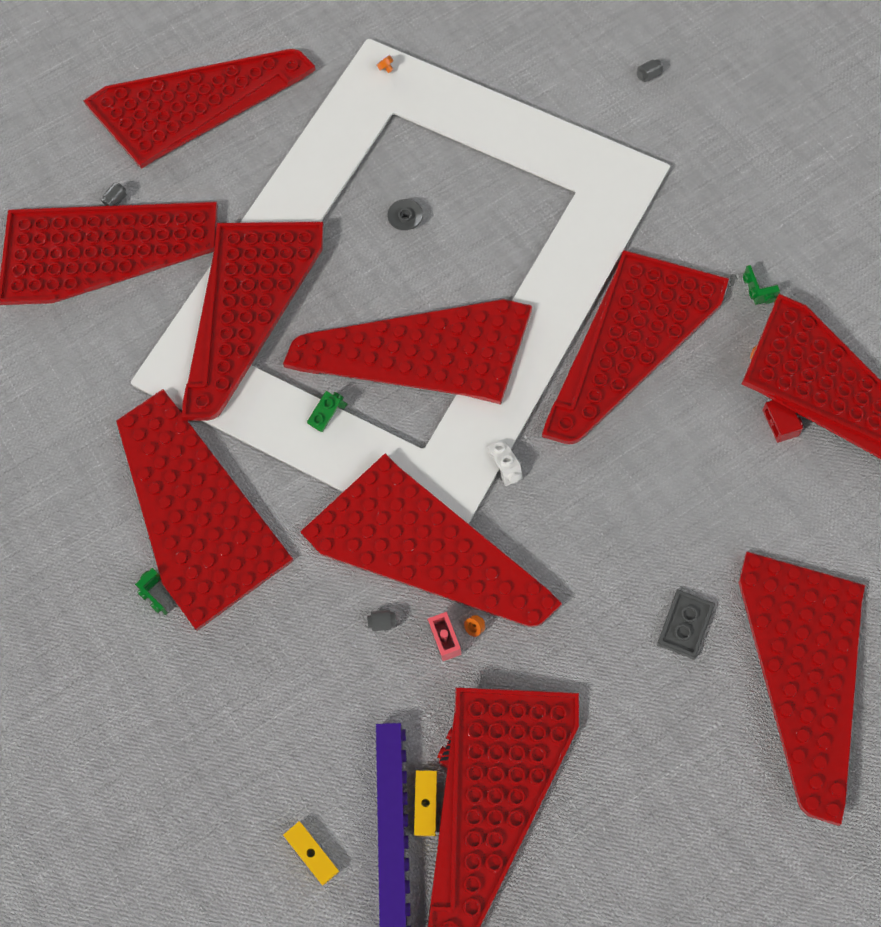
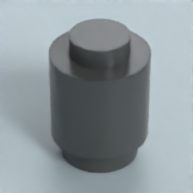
M652 59L637 68V77L639 80L647 82L659 76L663 71L662 63L658 59Z
M113 183L102 195L101 202L105 206H118L127 196L125 187L120 183Z
M371 611V615L367 616L368 628L372 627V631L395 628V611Z

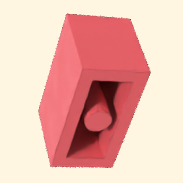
M447 612L428 618V625L442 662L461 655V648Z

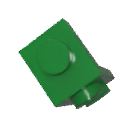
M751 265L746 266L743 280L745 284H748L749 296L754 300L755 305L773 303L780 293L778 285L760 289Z
M326 391L307 420V424L323 432L337 408L339 407L344 410L348 403L343 401L344 397L339 393L334 392L332 394Z
M152 568L144 572L140 580L135 584L139 589L137 593L144 600L148 598L152 602L150 606L157 613L161 611L166 615L168 613L166 609L149 593L161 580L160 575Z

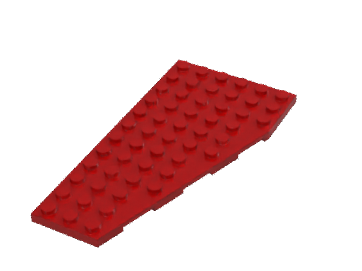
M217 202L8 210L0 272V305L55 303L214 252L218 211Z
M162 389L116 420L162 584L195 630L198 631L294 560L187 420H182V413L164 389Z

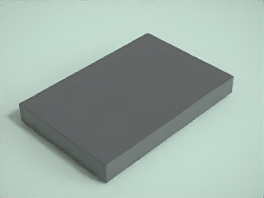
M677 589L657 646L695 660L715 603Z

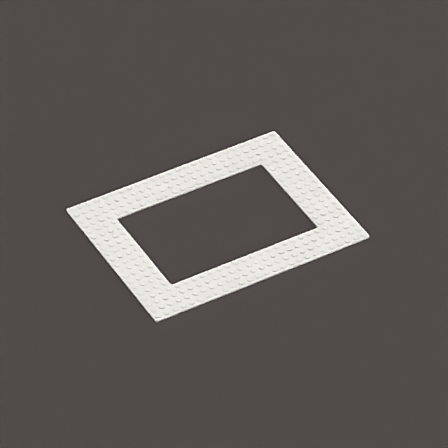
M367 39L240 223L322 222L392 115L400 116L575 192L574 197L512 300L531 305L532 312L502 403L500 405L468 396L456 395L426 447L419 448L340 408H337L324 431L320 432L307 424V420L321 399L251 365L222 413L215 419L203 422L342 492L386 453L397 466L469 524L500 470L490 454L488 446L504 439L510 449H512L667 175L670 165L372 39ZM388 55L394 60L390 63L393 68L390 73L385 68L380 71L376 66ZM211 266L131 380L132 386L151 396L164 389L181 411Z

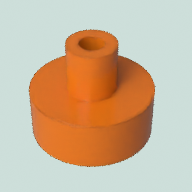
M388 55L376 66L380 71L385 68L390 73L393 70L390 63L394 60Z
M472 615L465 620L464 628L470 636L477 637L484 632L485 621L477 615Z

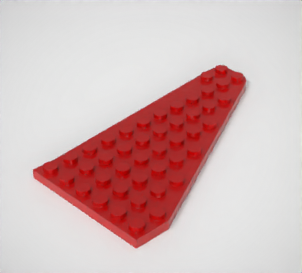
M286 49L108 85L83 101L87 108L142 169L154 160L302 80L314 72L316 68L301 51Z
M323 222L217 223L215 248L188 383H186L183 398L182 420L209 421L222 413L322 252Z
M623 250L612 281L547 417L542 437L564 444H575L581 441L721 307L729 278Z
M778 294L741 384L767 396L881 459V380L806 305Z
M502 299L302 334L292 341L283 365L285 368L306 373H323L451 393L501 405L532 312V306Z
M386 453L300 531L322 556L527 627L542 625L562 606V603L545 586L397 466Z
M746 552L738 583L798 805L807 816L840 826L842 825L846 804L861 607L865 585Z
M455 688V710L427 927L481 926L579 728V693Z

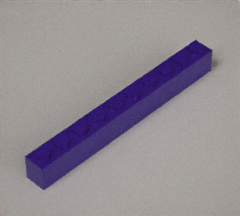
M401 723L376 724L379 927H411L407 926V916H411V904L406 901V894H410V880H406V871H410L409 858H405V849H409V836H405V827H408V814H404V805H408V793L404 792V784H407V771H403V763L407 762V752L403 750L402 743L406 741V729H402Z

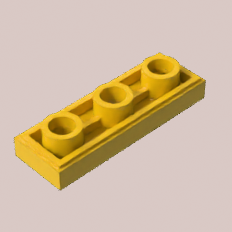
M416 770L414 836L436 837L437 771ZM427 800L430 804L428 807H423L422 802Z
M300 821L283 834L322 886L340 872ZM310 850L315 851L313 857L308 856Z

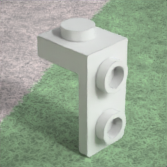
M504 439L488 446L490 454L500 469L505 486L523 479L520 463Z

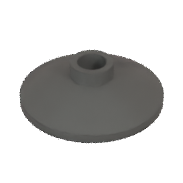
M402 199L390 206L387 217L389 223L394 228L406 231L414 229L420 224L423 212L417 202Z

